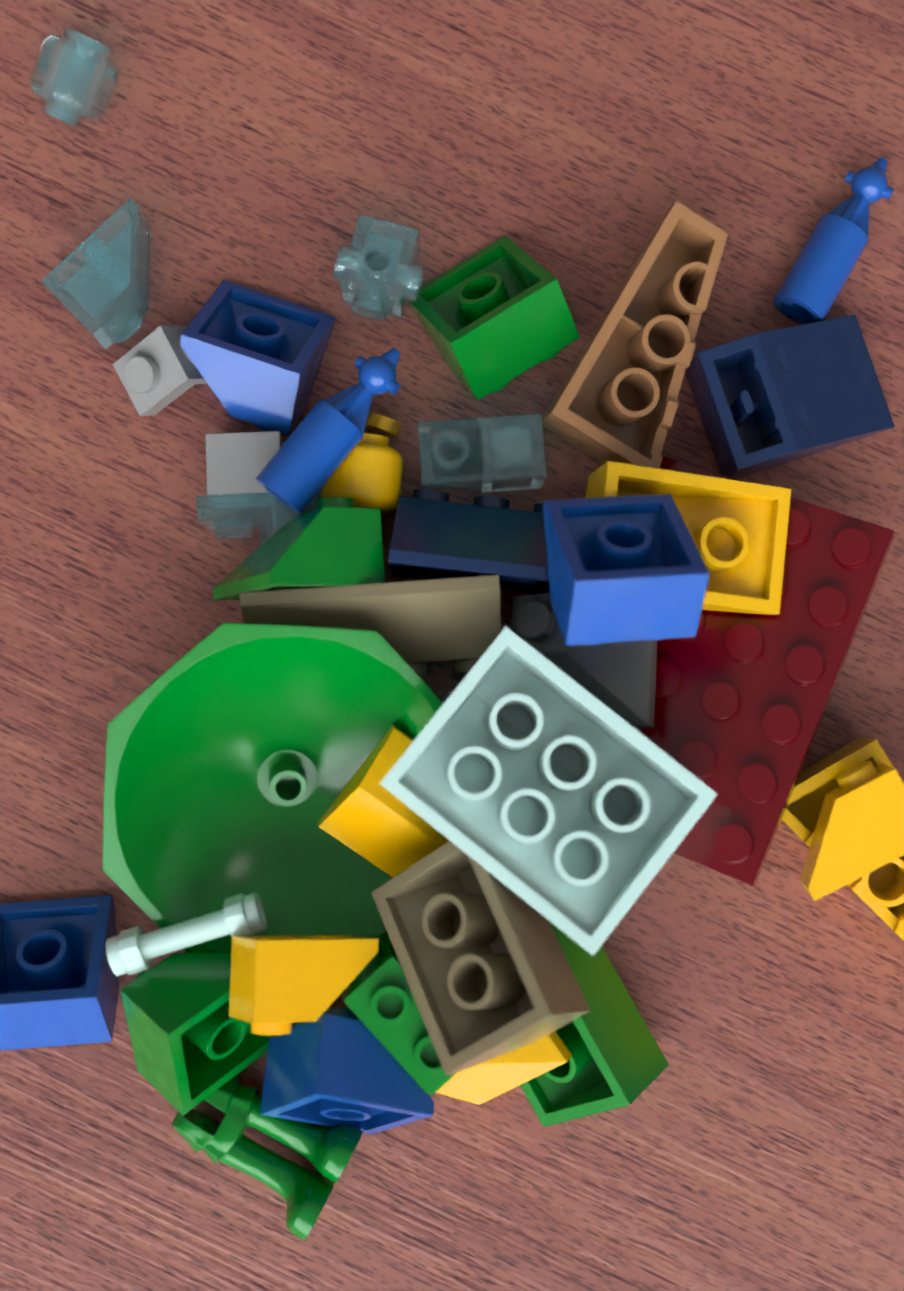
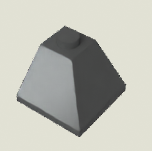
M550 592L513 597L512 632L635 729L654 728L657 640L566 646L551 605Z

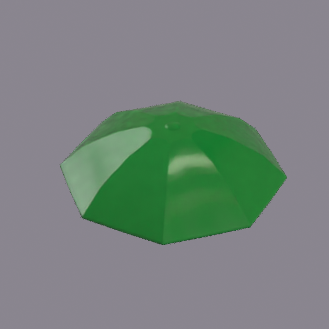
M223 622L158 677L107 724L103 811V871L160 928L221 910L226 898L242 893L248 895L257 892L264 907L267 929L255 933L254 936L355 935L379 939V950L386 942L391 940L371 892L393 877L319 828L318 821L392 725H395L415 740L443 705V702L377 630ZM229 934L184 948L183 950L186 953H231L232 937Z

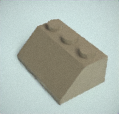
M451 841L371 892L445 1075H453L536 1042L590 1011L549 920Z

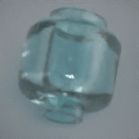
M66 27L62 36L57 34L47 36L42 43L29 82L31 90L37 96L46 100L42 112L74 127H77L80 117L89 120L103 118L119 77L117 65L109 59L112 49Z

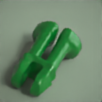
M236 1076L205 1099L206 1102L226 1113L221 1124L195 1109H191L184 1116L177 1111L172 1126L189 1143L195 1152L203 1150L214 1164L220 1161L254 1177L273 1189L287 1204V1229L303 1241L309 1235L334 1184L340 1178L363 1134V1131L346 1123H340L333 1127H323L311 1123L260 1115L262 1097L258 1095V1089L240 1085L239 1079ZM250 1126L270 1136L307 1158L318 1172L280 1156L243 1133Z

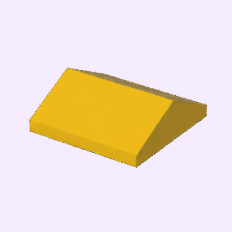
M395 725L391 726L318 821L319 828L393 878L450 841L379 784L414 741V739Z

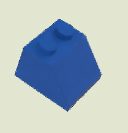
M671 494L544 500L543 516L550 599L566 646L696 637L710 573Z
M112 895L0 904V1050L112 1042L119 996V976L113 973L106 954L107 938L116 936L115 908Z
M330 1007L317 1021L294 1022L291 1034L275 1035L269 1038L260 1115L328 1127L346 1123L358 1128L363 1133L374 1134L428 1118L434 1114V1101L430 1095L424 1092L351 1009Z

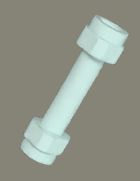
M257 892L248 895L242 893L224 899L223 909L145 934L140 926L121 931L119 935L107 938L106 954L109 965L116 976L126 973L132 975L148 970L152 958L229 934H231V937L254 936L255 933L267 929L264 907Z

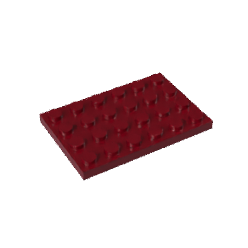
M663 456L660 469L737 480ZM791 497L780 614L766 615L701 610L696 637L657 640L654 728L636 730L718 794L673 853L755 887L893 542L894 530Z

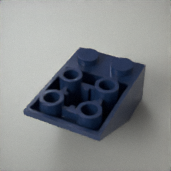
M856 315L756 333L697 352L690 366L685 371L721 475L734 479H739L895 427Z

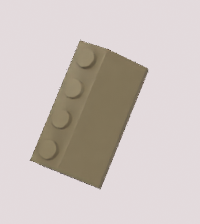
M499 575L240 593L243 623L377 630L420 677L428 676V665L452 663L453 674L469 673L501 633Z

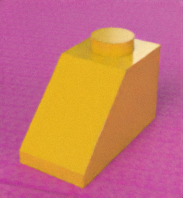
M871 761L860 763L838 775L835 779L839 787L825 794L800 877L804 888L814 901L904 856V784L895 768L885 764L874 767Z
M355 935L232 936L229 1017L251 1023V1033L258 1035L291 1034L292 1022L317 1021L378 953L379 939Z

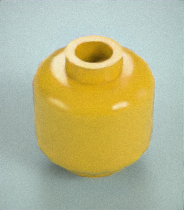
M364 433L363 439L323 486L322 499L350 497L355 499V508L380 509V513L391 512L397 508L399 496H401L403 457L400 452L389 446L388 437Z

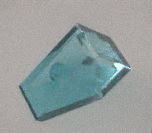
M130 198L41 281L105 350L114 342L121 343L130 338L142 324L143 318L141 316L149 310L151 227L139 206Z

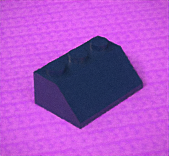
M415 489L413 491V498L399 496L388 558L393 577L432 580L499 575L500 589L539 594L550 592L543 516L544 503L534 504L532 512L509 509V500L491 496H476L473 499V505L449 502L450 494L431 489Z

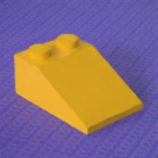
M607 461L588 476L586 498L671 494L710 573L702 610L766 615L780 614L791 499L790 488Z

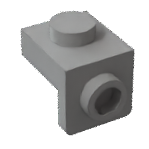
M160 325L113 363L140 417L155 416L194 385L207 384L180 346L181 334L187 326Z

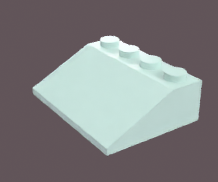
M507 627L502 630L379 783L592 956H594L718 795Z

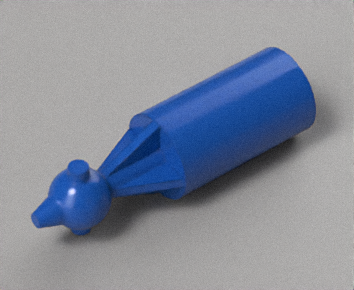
M880 157L870 167H865L857 173L848 172L845 183L851 185L853 196L828 214L820 217L773 300L775 307L786 317L802 325L824 321L868 243L869 204L875 203L881 198L889 200L894 192V188L888 186V180L885 175L888 163L885 158Z
M393 348L381 356H373L368 359L359 356L354 366L359 369L358 377L360 382L323 401L319 400L255 478L257 482L296 514L301 515L363 439L373 395L383 394L387 391L394 395L400 389L401 384L396 381L395 368L401 353Z

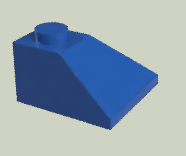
M223 280L181 334L180 346L230 416L250 422L259 429L280 431V433L289 436L308 403L334 328L336 317Z

